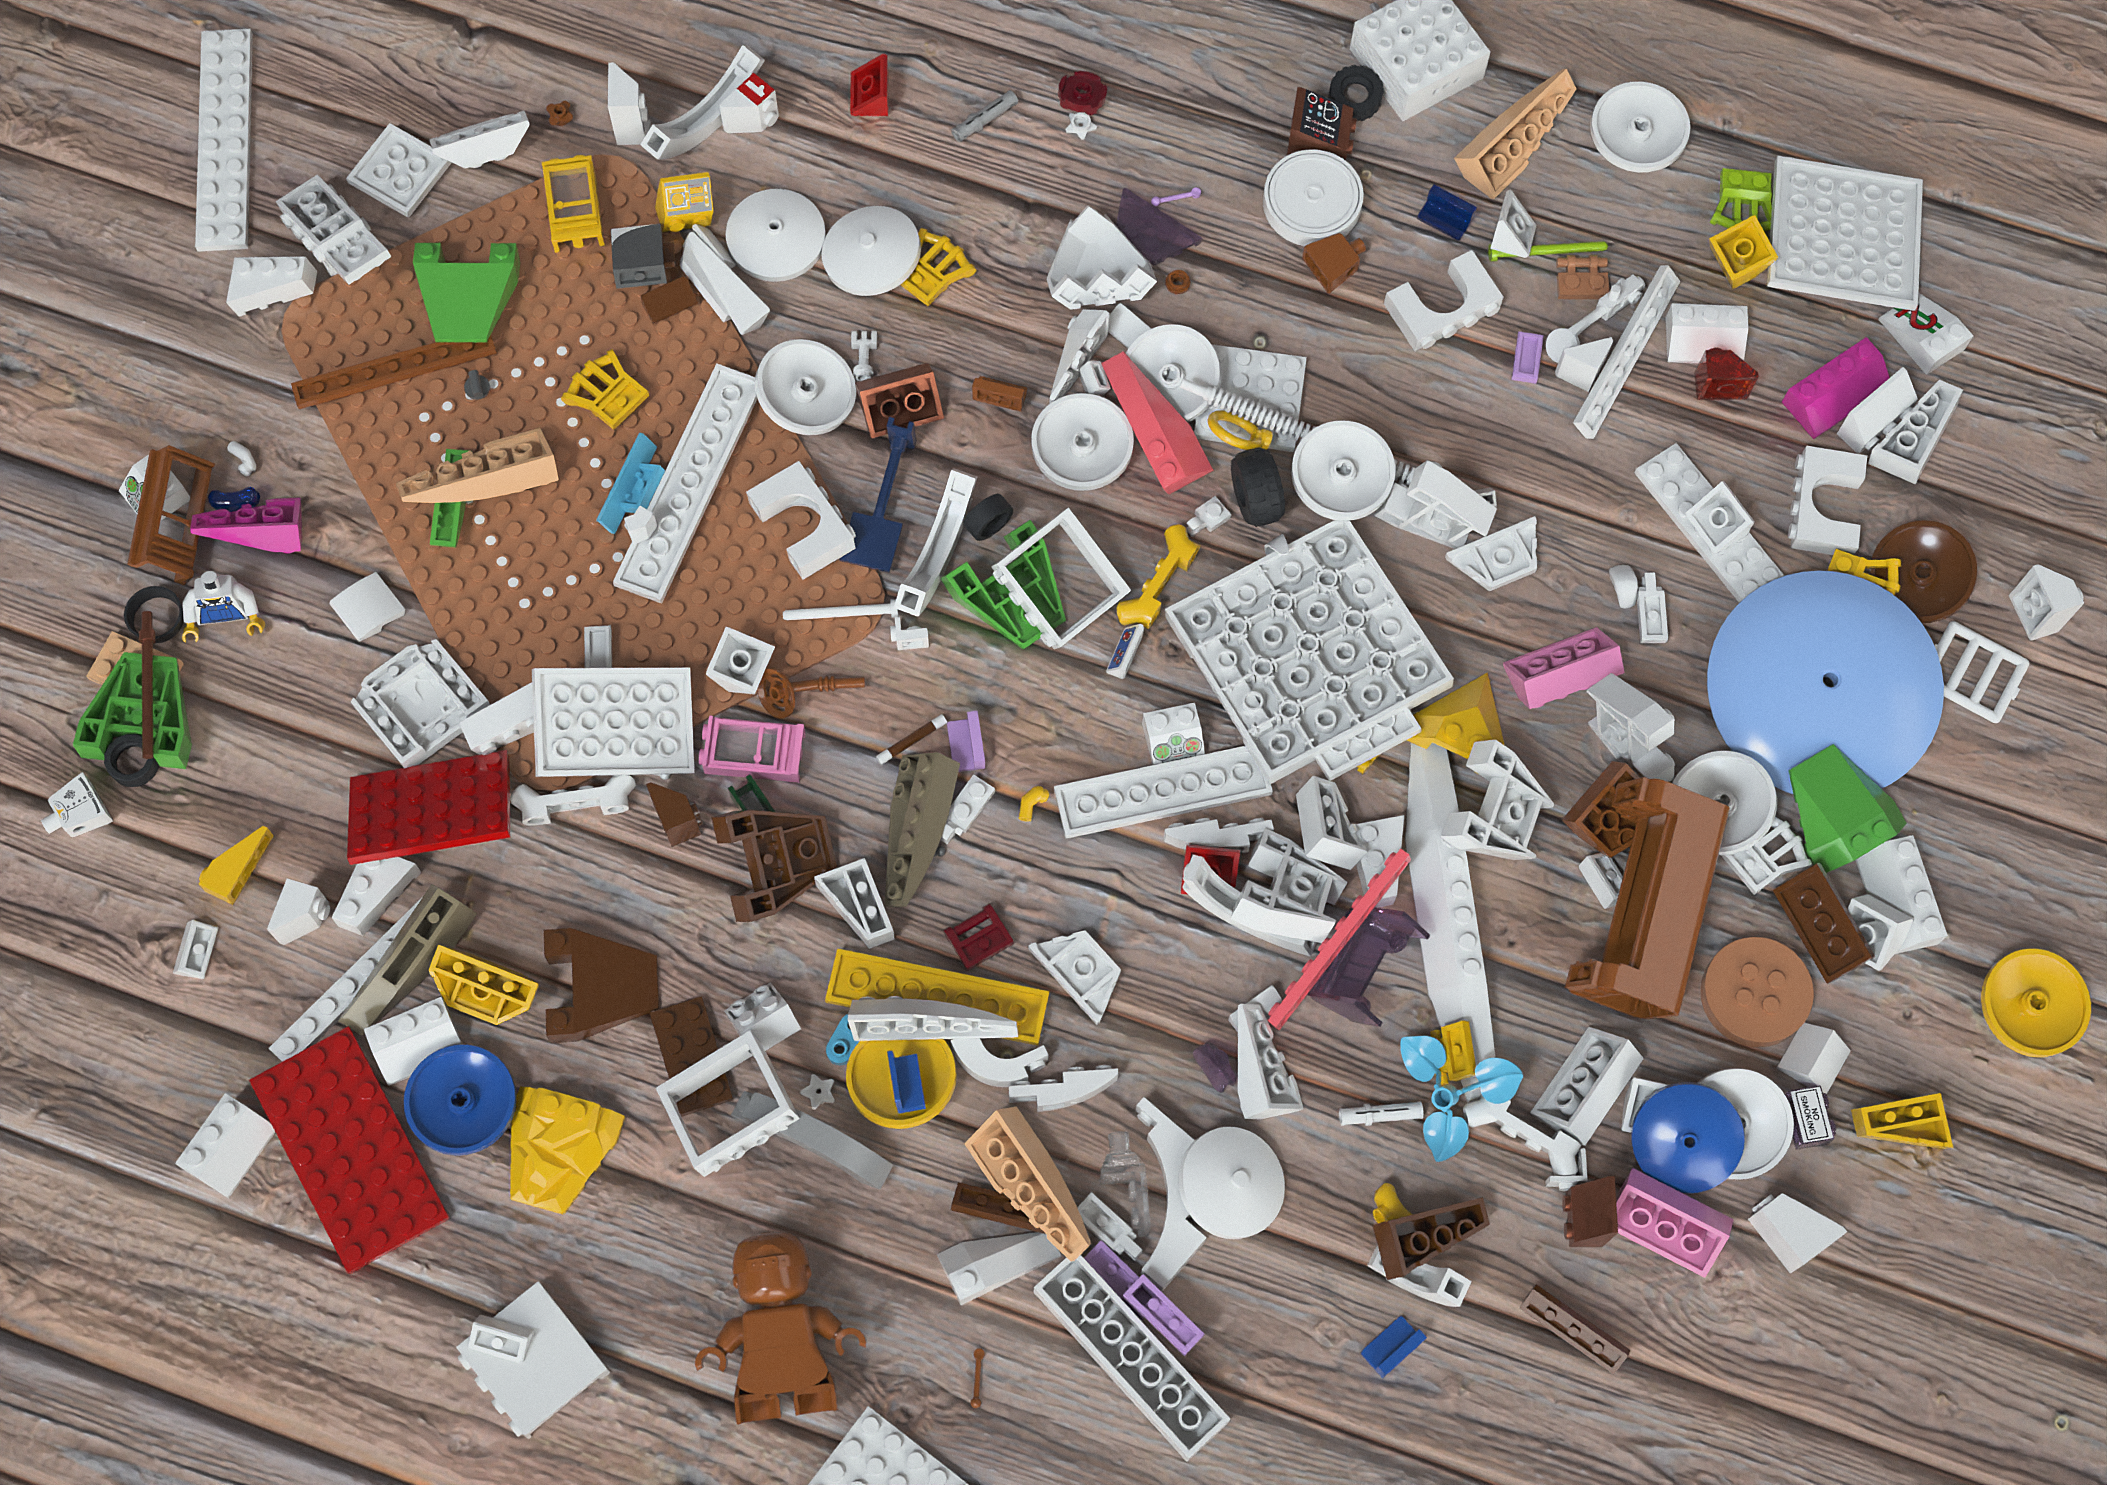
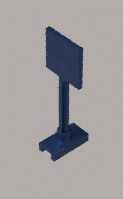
M889 417L887 423L891 453L874 514L869 516L856 512L852 513L849 525L856 534L854 538L856 549L839 559L842 562L890 573L903 523L886 520L884 515L901 455L905 452L906 448L915 449L917 442L914 423L909 422L907 428L895 426V420L892 417Z

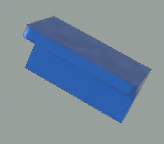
M893 1050L887 1051L898 1113L926 1109L917 1054L895 1058Z
M1400 1316L1361 1351V1355L1383 1379L1424 1342L1427 1337L1420 1329L1416 1332Z

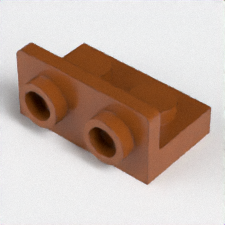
M980 376L974 379L972 395L973 400L1022 412L1028 389L1024 386Z

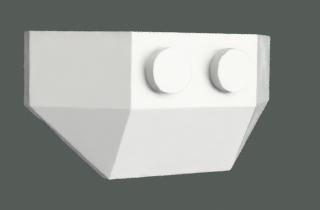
M521 111L516 114L501 116L458 129L429 140L435 155L465 169L469 167L477 168L485 162L492 160L500 161L513 154L529 127V121L525 111Z

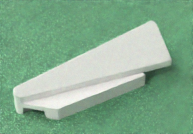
M690 232L683 243L684 250L679 265L723 322L732 319L741 335L759 329L770 312L769 307L694 232Z

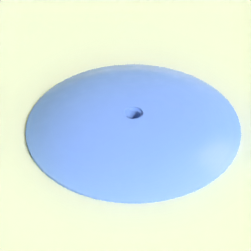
M1806 571L1770 581L1745 597L1728 615L1718 631L1709 656L1707 669L1708 699L1712 716L1722 738L1731 751L1747 755L1762 765L1771 777L1774 787L1793 794L1788 770L1831 744H1834L1882 789L1898 780L1918 762L1932 742L1939 725L1944 700V682L1938 653L1932 639L1920 620L1901 600L1879 585L1857 576L1834 571ZM1823 677L1830 678L1833 681V687H1827L1823 683Z

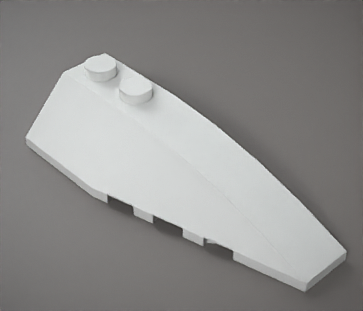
M890 996L887 999L862 997L859 1000H852L848 1013V1023L854 1041L1018 1037L1016 1021L987 1011L933 1000L903 999L898 996Z

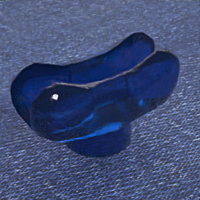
M250 486L235 492H223L215 489L209 493L208 501L215 510L226 509L229 512L242 509L241 505L250 504L252 508L256 507L260 502V493Z

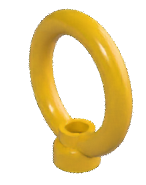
M1218 410L1208 416V426L1212 432L1231 446L1243 450L1259 447L1267 450L1271 444L1272 431L1267 429L1259 430L1249 420H1244V417L1239 418L1238 414L1234 416L1232 412L1227 413ZM1218 421H1227L1238 425L1251 435L1250 440H1245L1229 433Z

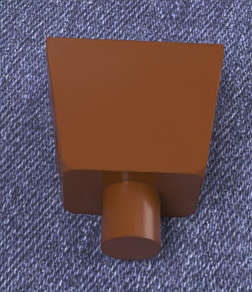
M1338 233L1304 246L1302 259L1329 294L1356 273L1360 263L1358 255L1365 252L1366 247L1360 238L1348 243L1345 237Z

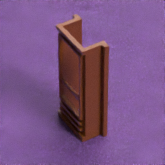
M170 445L158 451L150 450L127 565L138 568L147 563L176 573L174 582L185 585L188 579L193 578V566L199 535L192 534L190 531L192 515L204 513L211 472L215 463ZM172 459L196 468L186 519L163 511ZM162 515L185 524L182 542L158 533Z

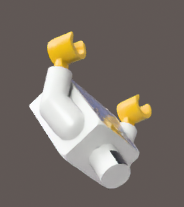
M213 571L203 573L201 578L195 580L194 588L188 591L183 600V621L186 623V627L183 630V641L186 643L187 633H193L196 637L195 643L198 641L199 629L195 626L194 622H197L198 625L246 620L248 616L250 622L246 628L247 633L253 636V625L258 626L260 633H262L265 622L262 618L257 617L259 611L253 592L238 583L232 575L217 576Z

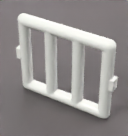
M1951 621L1938 645H1934L1939 661L1941 662L1955 633L1969 640V643L1948 683L1944 685V697L1993 723H1998L2003 717L2011 699L2014 700L2020 689L2018 686L2029 667V661L1960 623ZM1980 646L1992 652L1993 655L1973 693L1968 698L1955 690ZM2002 659H2005L2016 665V668L1994 710H1991L1979 704L2000 662Z

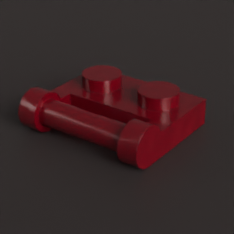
M990 903L983 906L982 911L953 928L949 926L943 930L945 937L954 948L967 971L1014 944L1012 937ZM986 920L992 923L961 942L958 939V936Z

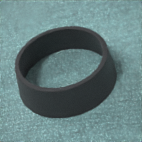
M150 586L137 591L128 600L124 609V621L130 632L139 638L134 625L135 614L139 607L153 598H166L173 601L179 607L178 619L168 632L155 637L154 644L166 642L178 634L184 622L183 609L179 598L174 592L165 587Z

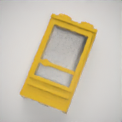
M577 155L573 158H554L542 162L551 241L555 253L560 252L559 242L572 240L575 248H582L584 246L583 239L597 237L599 246H605L592 156Z

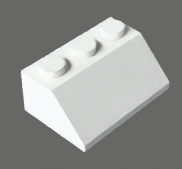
M608 63V109L617 145H641L651 128V122L648 120V108L645 107V94H640L638 83L615 63Z
M1672 303L1666 316L1667 362L1727 364L1732 362L1729 364L1735 365L1736 363L1732 360L1731 356L1733 353L1734 356L1736 355L1740 359L1739 364L1736 365H1743L1748 334L1747 306Z
M1902 367L1850 411L1837 432V435L1857 454H1860L1865 449L1870 451L1880 441L1878 438L1883 433L1887 435L1892 428L1897 426L1896 422L1903 419L1913 409L1912 407L1918 398L1907 370Z
M2041 565L2033 566L2009 594V598L2030 641L2059 632L2084 604L2082 591L2076 587L2074 580Z
M442 997L364 1029L372 1053L388 1086L409 1078L415 1068L435 1051L448 1046L463 1045L449 1008Z
M225 1093L175 1164L229 1199L275 1134V1130L270 1122Z

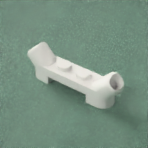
M613 775L603 787L582 786L576 791L555 790L552 794L541 796L526 784L517 786L512 792L511 804L522 811V822L528 826L550 824V813L601 806L604 815L618 814L629 809L627 796L636 785L635 780L630 775Z
M1481 1096L1478 1101L1466 1103L1463 1107L1464 1118L1468 1126L1473 1128L1496 1122L1502 1126L1500 1130L1512 1138H1515L1516 1135L1526 1140L1525 1145L1536 1152H1540V1150L1546 1152L1549 1156L1554 1176H1575L1577 1174L1578 1167L1575 1156L1581 1144L1561 1131L1555 1132L1553 1137L1550 1138L1508 1113L1506 1110L1511 1101L1494 1104Z

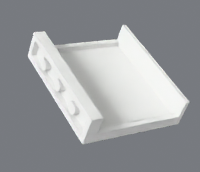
M539 1282L535 1283L493 1317L497 1320L533 1330L522 1364L468 1348L470 1336L456 1347L461 1353L457 1357L467 1371L472 1367L478 1375L474 1379L484 1393L489 1390L495 1397L491 1401L501 1415L506 1412L512 1419L508 1425L518 1437L523 1434L528 1439L532 1437L531 1433L594 1381L598 1378L602 1380L610 1373Z

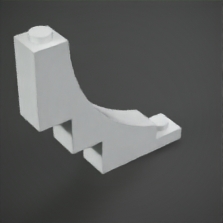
M1143 1097L1136 1106V1112L1139 1113L1137 1117L1146 1126H1154L1148 1133L1147 1141L1155 1152L1162 1170L1166 1188L1167 1210L1163 1233L1151 1258L1142 1268L1141 1275L1144 1274L1163 1292L1205 1243L1207 1237L1187 1221L1190 1214L1182 1201L1179 1190L1180 1164L1186 1150L1195 1140Z

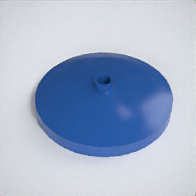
M472 1045L448 1046L427 1056L411 1074L404 1093L405 1116L414 1134L429 1148L447 1155L461 1156L473 1154L491 1146L509 1127L516 1109L515 1083L504 1063L488 1050ZM463 1099H466L467 1101H465L464 1105L460 1107L459 1102Z
M1680 1082L1660 1088L1642 1103L1633 1120L1631 1143L1639 1166L1647 1176L1681 1193L1707 1191L1724 1182L1738 1166L1744 1150V1129L1738 1112L1723 1094L1704 1084ZM1687 1137H1692L1694 1142L1688 1144L1684 1143V1140Z

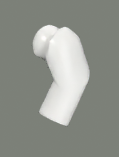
M236 441L230 442L228 451L243 462L238 466V470L244 476H250L252 472L256 471L257 467L250 450Z

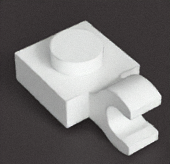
M1214 496L1195 510L1196 517L1187 522L1188 527H1186V530L1191 537L1205 527L1211 533L1231 518V513Z

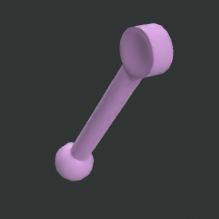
M1195 187L1191 192L1162 198L1155 196L1151 199V203L1154 206H1158L1162 202L1191 196L1199 198L1201 190Z

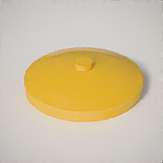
M2042 949L2015 951L1995 963L1983 982L1981 1005L1985 1020L1993 1034L2005 1046L2017 1053L2030 1057L2057 1055L2074 1046L2084 1035L2091 1016V1000L2088 988L2074 966L2055 953Z
M944 1039L859 1041L847 1063L846 1084L855 1107L868 1120L887 1128H912L928 1122L937 1116L947 1105L956 1085V1065L953 1054ZM893 1050L895 1058L917 1054L926 1109L898 1113L887 1051Z

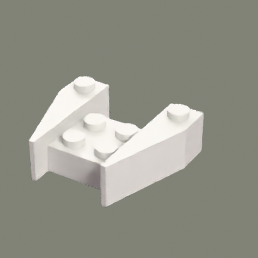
M1427 460L1416 468L1409 488L1404 484L1393 483L1388 498L1376 510L1374 516L1399 529L1457 549L1465 545L1468 534L1472 530L1487 536L1497 508L1452 473L1443 469L1439 463Z
M1612 673L1587 689V693L1596 701L1597 716L1590 720L1588 725L1618 762L1626 763L1640 778L1660 779L1667 782L1673 780L1675 766L1673 759L1669 754L1662 753L1656 747L1674 735L1675 719L1673 714Z
M1497 740L1474 742L1466 766L1490 781L1478 816L1471 811L1449 813L1440 837L1460 850L1511 860L1535 859L1536 854L1527 849L1529 839L1540 809L1553 808L1554 803L1515 752Z
M1265 828L1253 849L1248 866L1273 877L1270 890L1248 880L1236 900L1230 919L1257 931L1322 943L1336 922L1335 919L1323 914L1325 904L1328 902L1335 905L1347 885V881L1320 861L1306 857L1305 850L1290 839Z

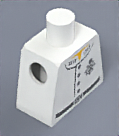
M83 772L48 799L54 813L41 820L49 834L63 827L71 837L113 822L93 784Z

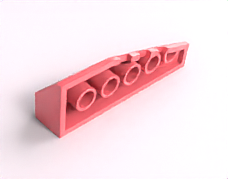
M1124 351L1101 363L1162 488L1169 495L1214 471L1192 427Z

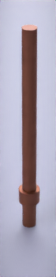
M143 611L142 629L139 631V643L142 644V757L144 759H152L154 757L153 644L155 643V631L153 630V613L151 611Z

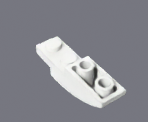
M1201 818L1196 820L1194 824L1184 825V823H1175L1168 826L1164 831V841L1185 850L1186 844L1240 850V853H1246L1249 851L1250 841L1259 840L1265 828L1270 831H1274L1272 819L1264 821L1263 818H1257L1249 821V824L1239 826L1238 823H1230L1224 825L1223 829H1219L1217 819Z
M1109 1065L1097 1066L1095 1070L1084 1071L1083 1067H1072L1068 1069V1072H1063V1083H1058V1080L1055 1079L1043 1080L1041 1084L1030 1085L1029 1081L1015 1082L1014 1086H1009V1103L1037 1101V1112L1069 1107L1092 1098L1111 1086L1118 1079V1069H1112V1066Z

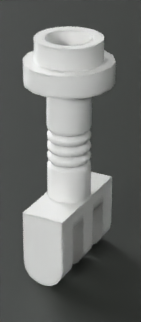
M852 331L851 347L852 349H859V365H856L853 369V374L857 381L870 379L873 376V367L869 365V349H877V331L871 332V339H867V331H862L861 339H857V331Z

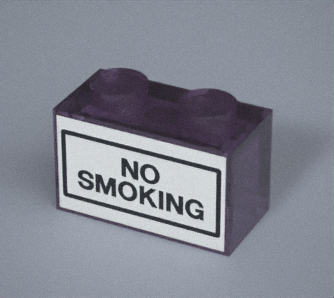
M1821 1085L1790 1090L1785 1094L1793 1114L1794 1127L1792 1137L1796 1150L1828 1145L1835 1139V1123L1832 1119H1829L1827 1111L1829 1109V1100L1827 1094L1822 1092Z

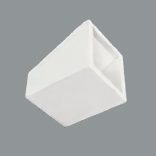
M1783 1193L1776 1198L1772 1194L1752 1208L1755 1214L1748 1219L1790 1274L1847 1233L1845 1228Z

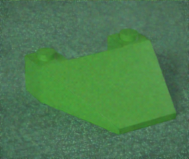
M415 243L413 266L435 342H487L519 281L521 262L516 243H491L489 263H445L441 243Z
M1029 520L1003 538L1011 550H1013L1035 533L1037 529L1032 521ZM1041 538L1005 567L1054 629L1065 622L1066 618L1045 541ZM965 562L940 578L954 601L1020 648L1025 649L1041 638L1040 635L1042 633L1037 626L1033 627L1027 621L1024 609L1021 605L1017 606L1011 600L1008 588L1005 584L1001 585L993 575L980 582L968 562Z
M128 652L122 654L79 720L73 746L81 758L104 760V754L109 744L113 742L114 737H120L125 734L142 736V654ZM153 655V741H155L153 755L161 767L186 769L192 742L178 661L174 657Z

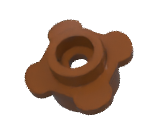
M568 101L547 105L546 110L550 114L549 123L551 125L564 126L573 120V115L569 111L571 106Z

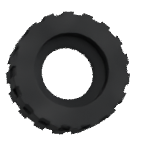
M1362 65L1346 66L1332 78L1328 98L1354 108L1352 118H1356L1357 121H1365V119L1373 117V114L1377 113L1379 106H1381L1384 88H1382L1383 82L1379 79L1380 76L1377 73L1375 74L1370 68H1365ZM1350 84H1359L1367 89L1368 97L1361 103H1353L1345 98L1344 90Z

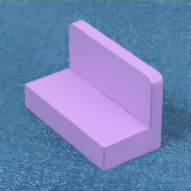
M978 711L967 712V719L948 722L947 729L951 757L960 763L959 772L985 769Z

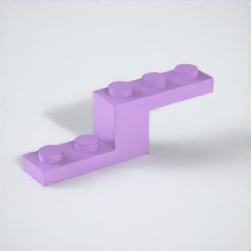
M1102 1240L1084 1257L1089 1265L1141 1321L1146 1318L1184 1356L1205 1335L1144 1274L1139 1277Z

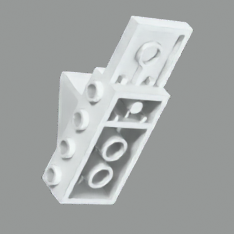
M318 175L276 201L283 213L280 216L282 222L288 229L292 230L298 240L301 239L308 251H312L316 259L324 264L331 277L339 274L349 285L391 257L388 250L370 232L371 228L363 217L360 218L356 210L352 206L349 207L343 196H338L331 184L327 185Z

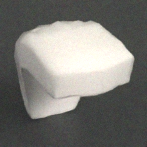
M1617 565L1610 568L1609 576L1614 585L1620 607H1633L1636 603L1638 591L1637 577L1633 569L1629 565Z

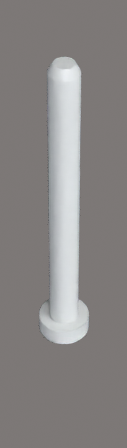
M890 599V603L785 610L783 612V619L801 620L891 614L893 618L898 617V609L894 608L896 599Z

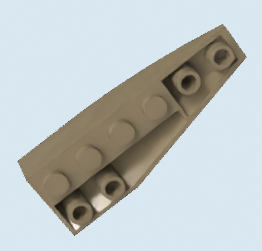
M938 752L902 755L890 809L885 906L906 907L932 862L944 831L960 763Z
M431 884L338 1021L347 1027L349 1026L353 1031L362 1036L365 1033V1028L377 1023L430 974L429 968L438 945L454 949L477 913Z

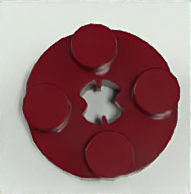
M1076 71L1073 76L1068 78L1065 75L1060 80L1058 87L1060 106L1075 112L1094 115L1106 101L1107 86L1101 83V78L1092 72Z

